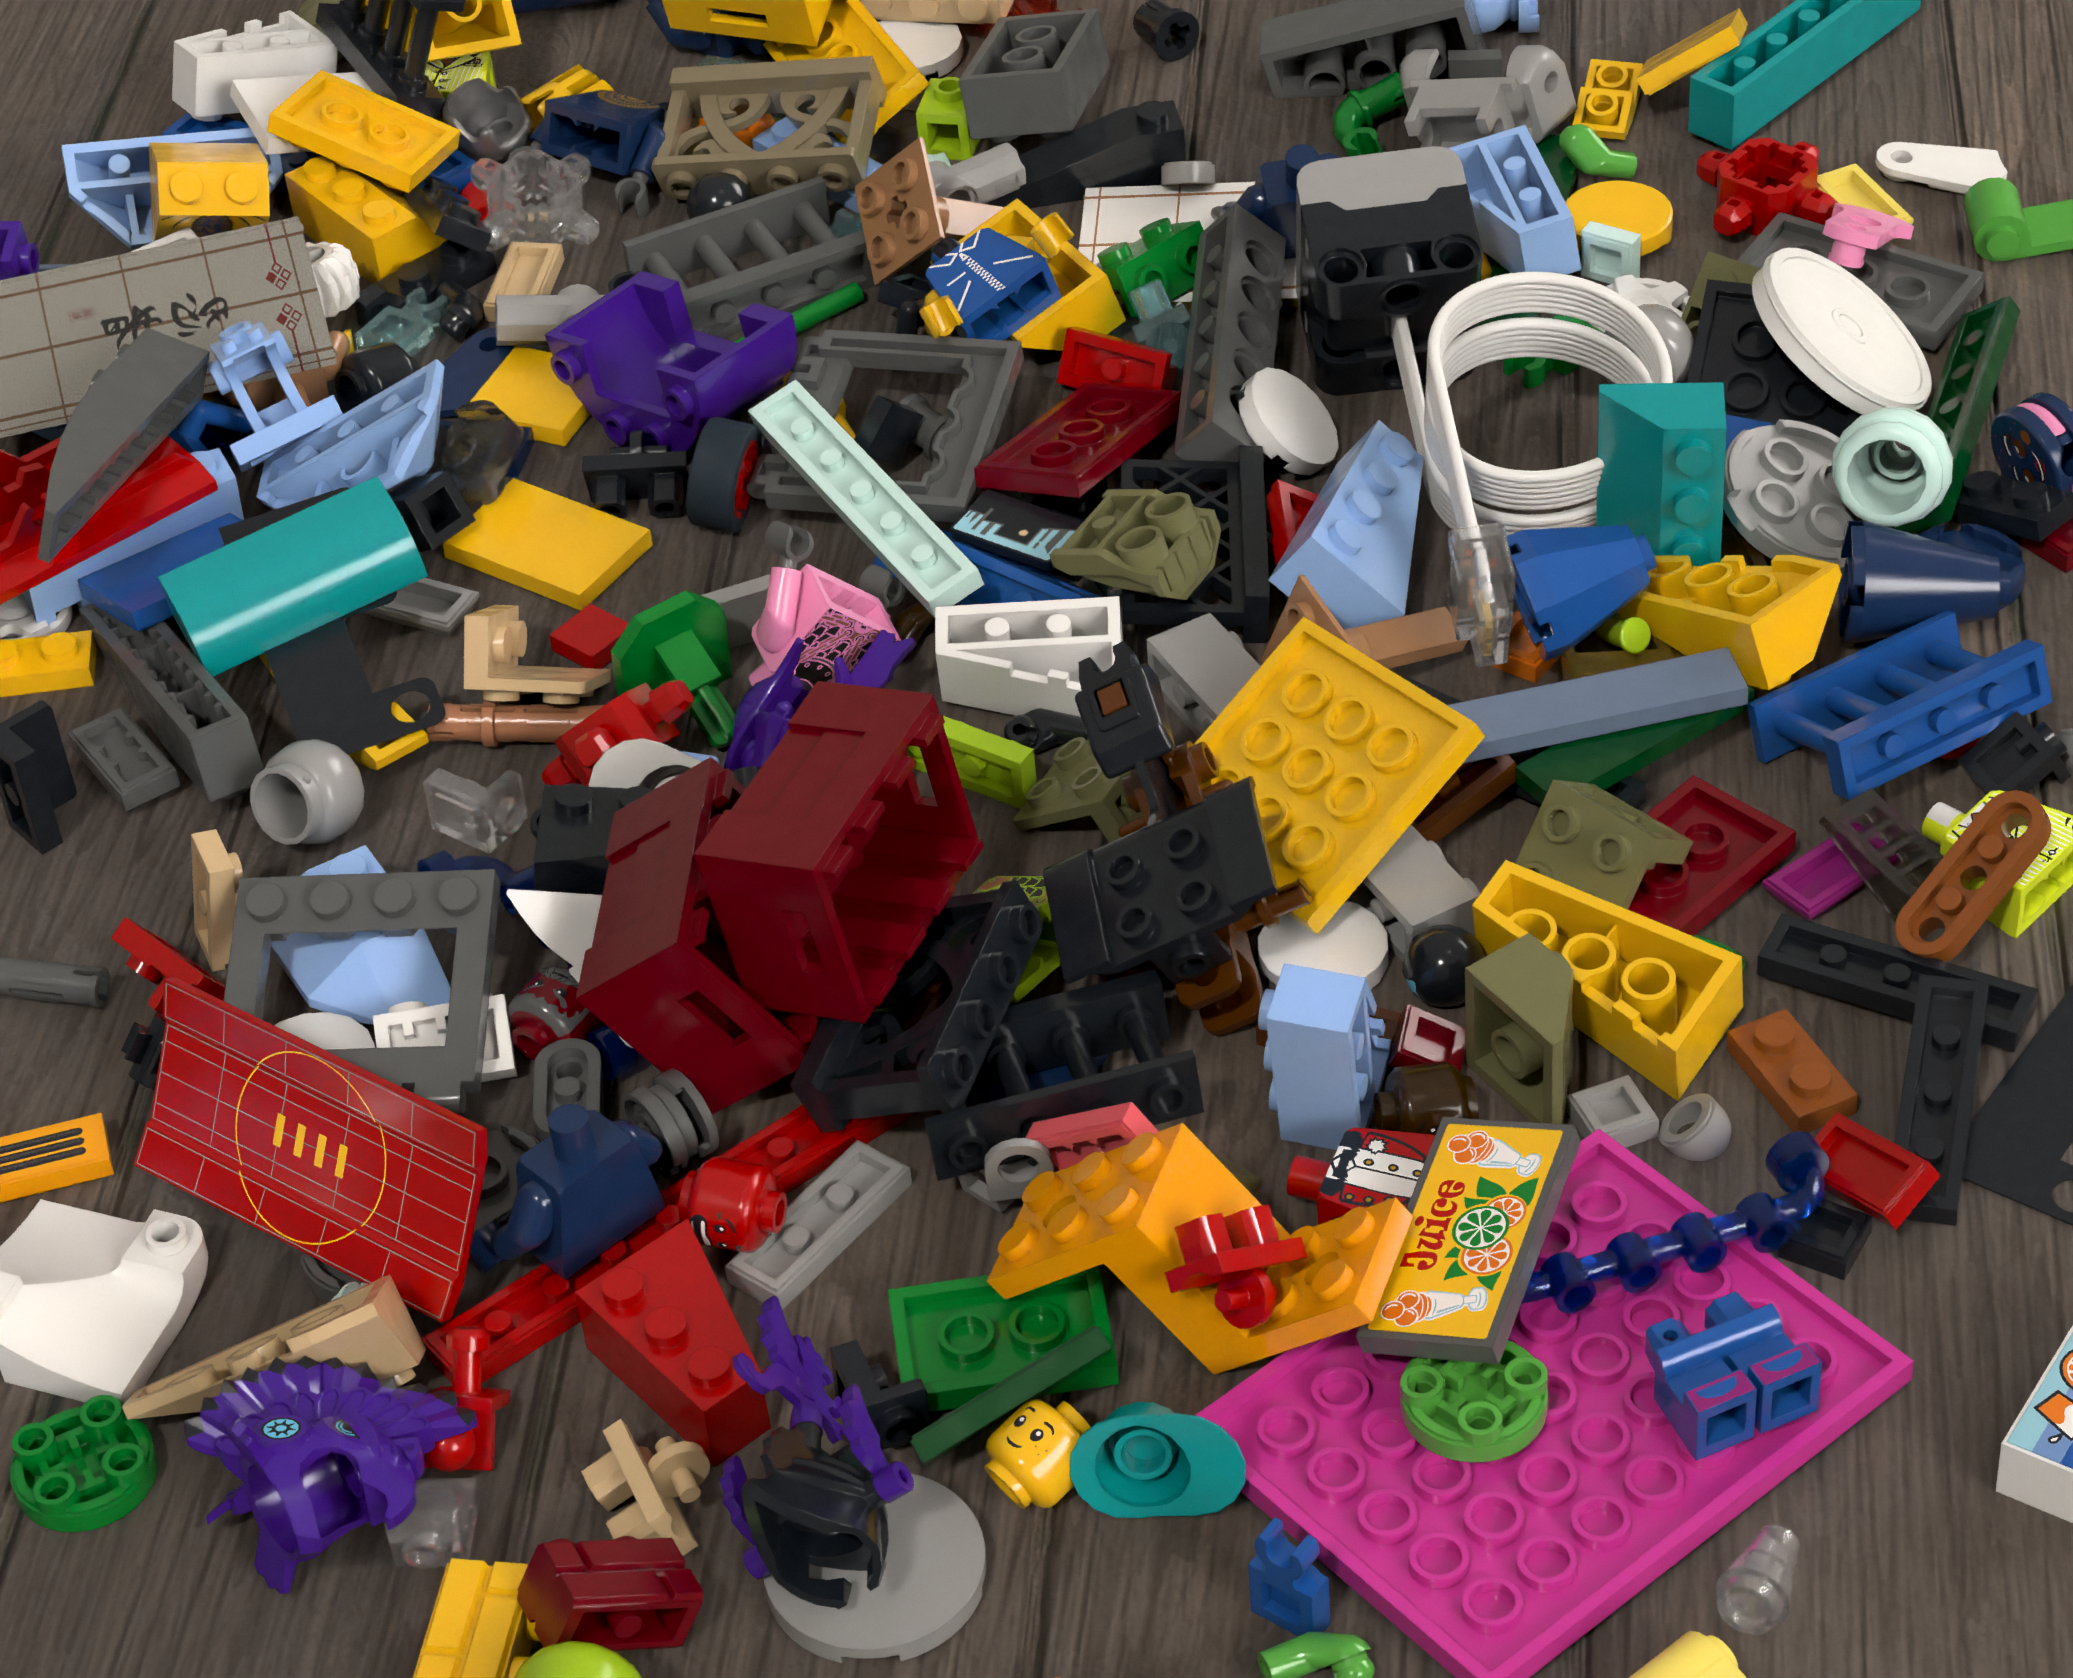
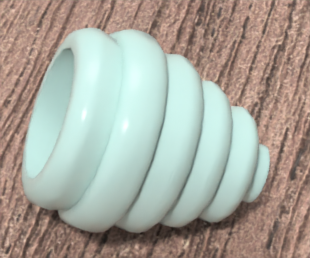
M1886 407L1861 415L1842 432L1833 451L1832 477L1841 501L1856 517L1877 525L1897 527L1923 519L1942 503L1952 482L1953 456L1944 433L1928 416L1910 408ZM1895 441L1910 447L1912 450H1901Z

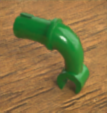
M1397 71L1364 90L1362 89L1357 92L1353 89L1347 92V98L1336 109L1333 115L1332 134L1344 148L1346 157L1383 152L1378 133L1371 127L1373 121L1407 104L1402 91L1400 73Z

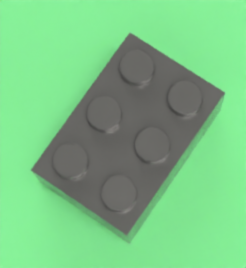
M1098 8L999 17L958 80L971 139L990 138L992 142L1002 143L1014 140L1020 135L1040 134L1042 138H1057L1074 129L1110 67Z

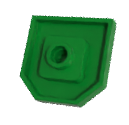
M685 590L634 615L612 648L611 657L617 697L644 683H647L650 689L654 690L671 680H681L686 684L694 698L689 711L710 744L716 749H726L730 747L733 741V719L735 713L718 689L719 683L732 677L725 611L715 600Z

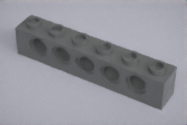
M1237 203L1233 204L1199 235L1174 454L1186 461L1238 462L1239 445L1257 446L1247 433L1240 416L1239 400L1244 397V392L1240 390L1242 385L1256 372L1267 367L1274 368L1275 350L1279 341L1277 329L1279 312L1282 307L1280 298L1282 277L1285 273L1286 238ZM1263 453V464H1264V462H1265V460H1266V458H1267V455H1265L1264 453ZM1216 482L1222 487L1226 485V482Z

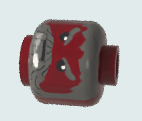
M551 966L541 969L512 999L507 1007L512 1041L515 1047L529 1059L535 1060L544 1047L558 1040L577 1038L589 1042L604 1024L576 1000L579 983L569 973L571 967Z

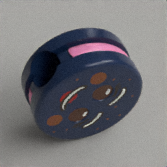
M2040 392L2026 398L2019 405L1999 413L1992 422L1991 444L1995 459L2003 476L2025 482H2042L2047 487L2073 492V410L2058 397Z

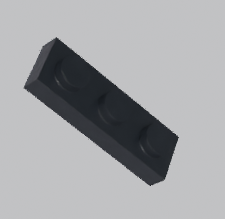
M429 175L426 182L422 181L410 193L403 191L402 197L435 235L483 254L485 253L493 234L481 222L480 217L482 214L468 206L470 201L467 198L457 194L458 187L443 179Z

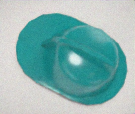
M1136 1401L1118 1407L1104 1421L1094 1424L1079 1437L1070 1454V1478L1078 1495L1093 1509L1115 1518L1198 1516L1218 1512L1236 1500L1245 1484L1246 1461L1238 1443L1221 1426L1200 1416L1174 1413L1170 1408L1155 1402Z

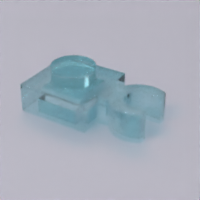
M417 288L407 295L406 305L402 309L388 305L354 334L357 349L360 350L382 342H391L403 348L408 355L415 356L435 338L433 327L439 326V320L449 311L446 309L448 305L447 296L441 295L433 303L428 304L425 289Z

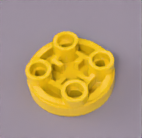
M1621 180L1598 182L1577 190L1565 202L1573 216L1579 251H1581L1582 230L1589 221L1641 234L1640 257L1655 251L1662 245L1669 243L1672 239V205L1664 194L1648 185Z

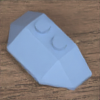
M250 128L62 145L69 198L130 250L152 243L149 142L257 143L268 162L269 195L283 177L280 154L267 155Z
M438 359L434 360L266 459L256 497L263 504L275 510L339 488H352L378 476L388 492L408 479L426 474L434 462L445 366Z
M364 845L315 866L300 876L386 872L367 846ZM418 930L414 936L385 937L382 931L354 932L350 938L321 939L318 933L290 934L286 940L272 941L271 952L309 1007L323 1012L348 1016L358 1023L373 1024V1015L388 1013L390 1007L399 1003L418 1001L426 1003L428 1007L446 1004L450 1001L451 987L425 930Z

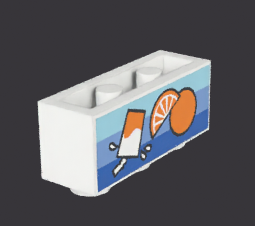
M2073 1325L2001 1443L1996 1492L2073 1523Z

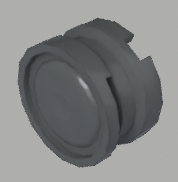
M674 1068L667 1069L653 1077L651 1087L639 1086L622 1095L620 1104L623 1118L654 1135L661 1143L662 1153L659 1160L663 1164L657 1167L658 1173L666 1177L673 1176L687 1167L688 1158L693 1156L700 1159L718 1149V1130L711 1111L702 1095L682 1072Z

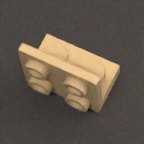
M493 605L464 616V689L483 690V700L518 701L520 700V695L540 692L543 693L544 703L576 704L580 702V697H591L594 695L595 689L611 682L610 669L518 665V657L524 656L527 646V627L525 621L518 620V605Z

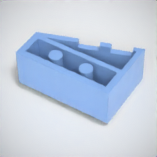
M1526 125L1448 148L1455 152L1462 162L1481 246L1486 254L1510 273L1537 271L1567 275L1582 270L1573 216Z
M1284 963L1276 989L1265 990L1259 1008L1258 1026L1260 1030L1267 1031L1268 1034L1263 1065L1265 1071L1273 1073L1269 1092V1110L1278 1113L1281 1140L1337 1150L1345 1131L1354 1127L1369 1128L1374 1112V1094L1380 1092L1389 1064L1393 1043L1390 1039L1378 1037L1384 1036L1386 1026L1383 1019L1369 1017V1015L1375 1016L1377 1004L1366 977Z

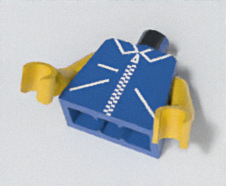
M1053 212L1040 220L1030 231L1032 237L1004 236L990 228L980 229L961 244L952 238L940 241L932 251L931 260L933 265L927 268L925 274L931 291L925 297L924 307L919 311L925 322V329L928 335L932 336L934 340L940 336L950 337L955 329L960 338L1005 340L1062 298L1047 263L1058 254L1061 245L1071 240L1075 235L1057 212Z

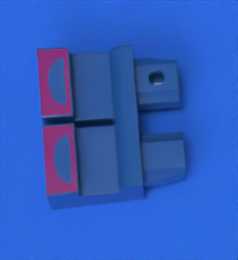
M1735 1291L1713 1300L1711 1305L1705 1309L1704 1327L1706 1330L1690 1335L1681 1321L1675 1320L1672 1317L1651 1325L1646 1330L1645 1354L1655 1371L1654 1399L1695 1461L1754 1437L1755 1427L1762 1434L1815 1412L1819 1408L1822 1361L1806 1342L1795 1346L1783 1332L1781 1318L1772 1303L1754 1309Z

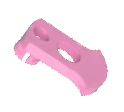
M1835 203L1832 216L1826 220L1822 234L1834 239L1831 253L1829 252L1828 255L1829 260L1846 267L1862 268L1867 248L1877 250L1895 238L1911 240L1914 226L1904 220L1879 211Z

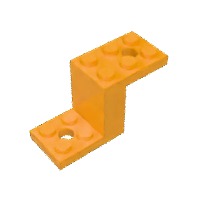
M1182 1122L1154 1134L1151 1132L1142 1133L1129 1144L1105 1153L1100 1151L1093 1152L1080 1163L1057 1172L1045 1171L1035 1177L1022 1194L1024 1204L1013 1227L1006 1232L998 1244L997 1250L1000 1254L987 1282L1006 1300L1105 1264L1213 1375L1371 1323L1413 1215L1395 1197L1367 1208L1356 1207L1342 1217L1314 1227H1301L1291 1235L1273 1217L1279 1240L1302 1237L1308 1258L1268 1267L1266 1274L1276 1286L1278 1293L1274 1311L1269 1320L1263 1325L1255 1328L1239 1329L1232 1326L1215 1306L1214 1297L1217 1293L1218 1285L1171 1293L1165 1272L1185 1265L1175 1232L1176 1226L1205 1215L1222 1213L1223 1217H1226L1241 1210L1262 1206Z

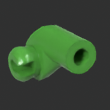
M1583 124L1570 125L1561 132L1559 145L1580 172L1587 175L1631 179L1634 176L1637 168V157L1633 152L1610 150L1593 129Z
M1307 1632L1257 1653L1258 1664L1264 1678H1300L1330 1665L1334 1672V1678H1373L1375 1673V1667L1366 1653L1371 1648L1357 1634Z

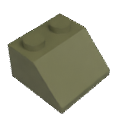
M1529 932L1465 968L1466 1065L1530 1122L1564 1124L1571 1072L1572 1033L1574 1029L1572 1021L1574 974L1568 961L1559 952L1549 950Z

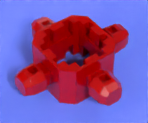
M1767 137L1749 139L1732 154L1716 150L1706 151L1697 161L1696 174L1701 180L1717 188L1714 229L1726 236H1734L1741 231H1745L1758 237L1779 212L1825 225L1826 220L1832 216L1835 203L1838 202L1829 194L1817 189L1819 149L1817 146L1805 141H1799L1789 146Z
M671 680L654 690H651L648 684L644 683L624 692L554 741L562 754L545 767L541 775L542 780L546 785L576 783L589 787L590 777L596 762L606 750L622 741L644 738L667 745L680 735L673 722L691 708L694 702L692 693L681 680Z

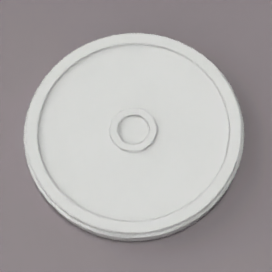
M1784 248L1770 254L1766 258L1764 265L1755 274L1752 281V294L1756 308L1774 340L1810 380L1831 397L1862 415L1886 407L1917 410L1924 406L1932 387L1931 374L1926 359L1909 330L1878 295L1841 266L1811 251L1799 248Z

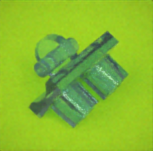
M1160 279L1153 280L1127 292L1139 321L1129 325L1135 341L1140 343L1146 340V346L1171 352L1170 364L1178 366V369L1184 366L1188 329L1182 323L1191 320L1185 305L1180 302L1171 305Z

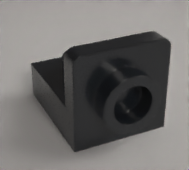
M2018 711L2013 713L1994 731L1989 733L1957 760L1963 770L1986 794L1997 790L2028 792L2049 773L2061 784L2071 777L2070 772L2060 758L2067 751V748L2059 737L2043 721L2033 728Z
M857 1340L830 1348L835 1396H839L842 1399L844 1389L854 1383L859 1386L868 1414L880 1436L881 1450L897 1448L910 1443L912 1440L911 1436L930 1425L928 1395L921 1379H914L889 1387L882 1366L879 1363L869 1366Z

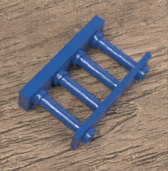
M1948 610L1755 699L1746 705L1758 761L1763 763L1769 762L1805 745L1826 754L1833 793L1850 800L1994 731L1995 728L2016 711L2025 716L2053 701L2044 646L2042 644L2026 639L1988 658L1961 649L1956 614Z

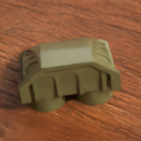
M1107 489L1102 495V502L1061 548H1055L1049 554L1053 567L1066 574L1083 576L1114 588L1133 590L1159 597L1187 600L1215 566L1221 528L1215 510L1193 506L1190 496L1186 493L1164 494L1157 489Z

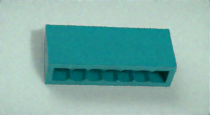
M378 476L160 575L158 579L174 619L198 661L213 677L263 654L269 649L308 633L428 577L416 544L399 510Z

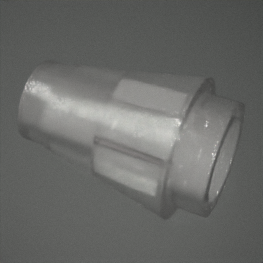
M1778 1525L1762 1527L1717 1580L1715 1593L1718 1612L1722 1619L1735 1630L1751 1635L1764 1634L1786 1619L1789 1613L1796 1565L1800 1552V1543L1791 1531Z

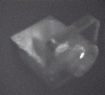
M441 768L436 769L423 781L432 829L490 854L510 834L515 833L528 817L521 774L510 769L504 772L488 788Z
M420 1478L416 1481L417 1503L410 1515L402 1523L390 1530H387L386 1522L384 1523L395 1566L433 1569L439 1566H446L451 1558L469 1559L480 1502L476 1478Z

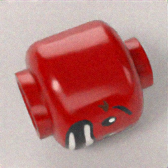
M712 1157L702 1163L698 1171H690L684 1179L679 1197V1219L683 1222L688 1218L701 1245L743 1253H753L762 1247L769 1233L777 1234L782 1229L787 1211V1197L784 1192L777 1191L776 1180L770 1168L759 1163Z

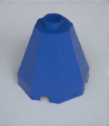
M1628 525L1521 530L1501 538L1498 546L1502 563L1512 560L1516 572L1506 575L1509 588L1533 644L1542 641L1539 654L1544 662L1568 653L1648 588L1651 582L1648 572L1657 568L1653 551L1646 536L1641 534L1635 537Z

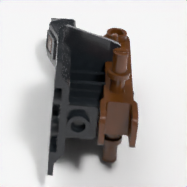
M1123 641L1113 646L1115 661L1106 671L1102 672L1091 657L1078 662L1079 681L1082 691L1075 695V702L1093 755L1105 777L1113 779L1130 771V775L1122 778L1123 790L1132 808L1137 813L1141 812L1143 817L1121 826L1118 830L1121 838L1095 850L1087 849L1044 869V883L1063 977L1068 984H1071L1091 974H1101L1105 982L1156 969L1159 976V970H1161L1172 983H1175L1179 1001L1187 1009H1199L1204 1028L1213 1036H1222L1255 1022L1259 1016L1263 990L1259 973L1253 960L1247 931L1262 924L1267 928L1279 925L1280 916L1305 905H1310L1313 900L1310 897L1309 888L1302 878H1298L1297 881L1281 888L1277 886L1254 792L1256 784L1253 776L1235 783L1230 779H1225L1212 785L1211 780L1219 777V768L1208 745L1205 742L1194 745L1191 741H1187L1175 747L1159 677L1147 663L1140 664L1136 654Z

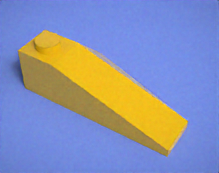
M1689 555L1654 556L1657 568L1648 572L1651 581L1649 587L1616 613L1624 619L1639 617L1645 620L1649 625L1651 635L1686 656L1728 647L1746 684L1759 690H1772L1785 685L1791 679L1792 674L1813 661L1842 574L1839 564L1798 555H1775L1771 560L1772 566H1746L1743 555H1725L1720 562L1702 566H1692Z

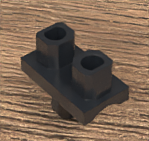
M644 429L631 430L629 447H611L609 455L583 456L582 472L595 509L624 519L628 517V500L648 499V508L651 516H655L658 519L679 518L681 516L684 500L687 495V483L690 472L686 451L668 452L667 444L647 446L646 434Z

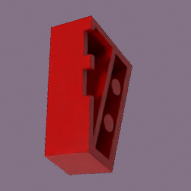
M688 1218L575 1292L586 1348L685 1441L695 1442L702 1446L713 1467H716L771 1429L765 1394L762 1395L753 1390L747 1381L737 1374L733 1367V1358L742 1352L755 1364V1369L761 1373Z

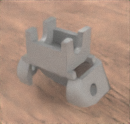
M1543 45L1517 46L1510 55L1506 77L1430 80V74L1439 56L1438 49H1415L1404 57L1400 64L1402 91L1409 110L1404 124L1408 136H1417L1422 143L1421 147L1442 146L1450 148L1522 125H1526L1533 141L1537 144L1577 109L1565 63L1553 50Z

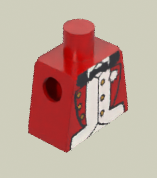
M1354 1127L1345 1131L1332 1162L1296 1155L1289 1170L1287 1194L1288 1196L1317 1202L1318 1225L1342 1217L1356 1207L1367 1208L1395 1197L1407 1208L1435 1135Z

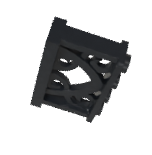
M1017 880L1002 882L999 890L950 897L939 916L934 917L926 930V936L909 961L906 960L896 975V982L880 1006L875 1007L866 1023L823 1017L790 1084V1087L822 1133L845 1130L850 1119L941 1110L944 1114L963 1108L1043 930V922L1037 908L1031 904ZM938 972H941L953 983V990L948 1000L922 1021L904 1032L897 1021V1017L905 1001L924 989L936 977ZM908 1062H910L913 1068L915 1069L899 1071L900 1067L907 1064Z

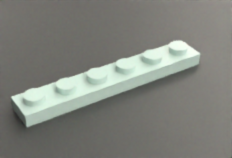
M796 379L748 410L754 425L758 426L764 437L934 618L935 607L953 606L984 585L978 568Z

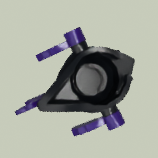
M773 1295L764 1301L761 1306L762 1314L757 1317L762 1331L760 1340L768 1350V1358L772 1364L762 1369L761 1373H759L755 1369V1364L752 1360L741 1352L733 1358V1367L737 1374L747 1381L756 1392L764 1395L770 1391L777 1390L793 1404L790 1416V1430L781 1426L772 1431L771 1436L763 1440L764 1449L760 1458L766 1472L765 1479H747L741 1458L737 1455L725 1462L723 1466L724 1476L719 1478L724 1492L722 1503L730 1512L733 1525L753 1545L743 1552V1561L746 1569L754 1578L762 1579L771 1574L779 1585L796 1597L815 1605L833 1607L839 1610L847 1605L852 1584L845 1578L830 1580L809 1578V1564L839 1570L867 1571V1588L870 1591L877 1588L881 1583L887 1565L885 1558L889 1531L888 1514L885 1504L892 1503L912 1491L914 1481L910 1471L902 1462L895 1461L889 1464L880 1447V1436L868 1414L858 1385L854 1383L844 1389L842 1399L839 1396L834 1399L827 1396L824 1386L834 1382L832 1372L828 1366L824 1365L819 1353L815 1352L811 1339L808 1336L804 1338L798 1334L792 1336L779 1299ZM842 1417L843 1426L837 1423L835 1419ZM823 1428L828 1440L832 1444L843 1439V1434L850 1441V1444L832 1455L821 1449Z

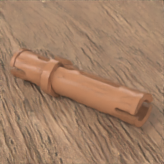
M483 700V704L443 703L445 717L437 725L427 728V733H429L428 739L430 742H482L484 747H498L500 742L512 741L554 743L561 735L604 705H513Z

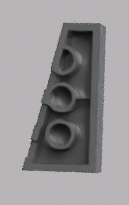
M1344 0L1261 21L1260 58L1274 98L1343 96L1344 90H1364L1396 71L1400 73L1402 60L1415 49H1438L1439 56L1430 74V80L1448 79V50L1487 49L1472 0Z

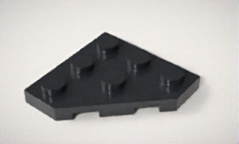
M1707 279L1687 383L1723 382L1726 415L1774 423V425H1776L1779 419L1800 421L1822 428L1840 438L1842 432L1862 414L1848 408L1827 394L1810 380L1784 353L1758 313L1753 299L1752 284Z

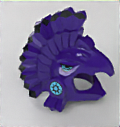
M305 1355L297 1362L288 1364L275 1357L268 1370L258 1372L247 1367L241 1380L224 1379L218 1396L204 1397L200 1416L184 1420V1430L188 1446L200 1453L218 1457L228 1470L243 1481L240 1486L230 1491L206 1515L207 1525L228 1510H231L232 1514L235 1515L253 1511L254 1518L259 1527L254 1566L257 1572L264 1577L269 1589L275 1588L279 1594H288L290 1592L296 1564L311 1560L320 1555L332 1542L353 1528H359L368 1522H371L372 1527L386 1522L387 1530H390L402 1523L410 1515L417 1503L416 1481L425 1472L423 1454L432 1451L435 1448V1442L470 1431L478 1426L475 1411L459 1407L454 1391L441 1389L428 1393L427 1388L421 1383L397 1389L394 1376L378 1380L367 1362L355 1368L345 1366L337 1357L320 1363Z

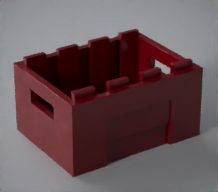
M817 681L789 720L788 731L731 810L723 812L695 851L696 863L742 988L763 1008L866 1023L875 1007L880 1006L896 982V975L906 960L909 961L926 936V930L934 917L939 916L956 890L955 885L963 873L969 870L984 847L982 839L978 838L943 726L945 720L943 714L939 713L934 694ZM908 745L920 748L935 797L921 796L913 772L916 764L914 758L908 757L906 748Z
M710 757L614 813L605 859L609 861L592 947L586 950L576 1000L658 1070L664 1072L667 1069L674 1068L682 1072L702 1095L713 1115L798 1070L817 1031L819 1016L763 1008L742 988L694 853L723 812L732 809L746 788L734 778L735 774L729 768L724 769Z

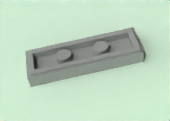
M856 1140L787 1206L785 1221L779 1233H769L762 1247L753 1253L739 1252L725 1266L727 1283L763 1303L775 1295L779 1299L783 1310L912 1185L910 1167Z

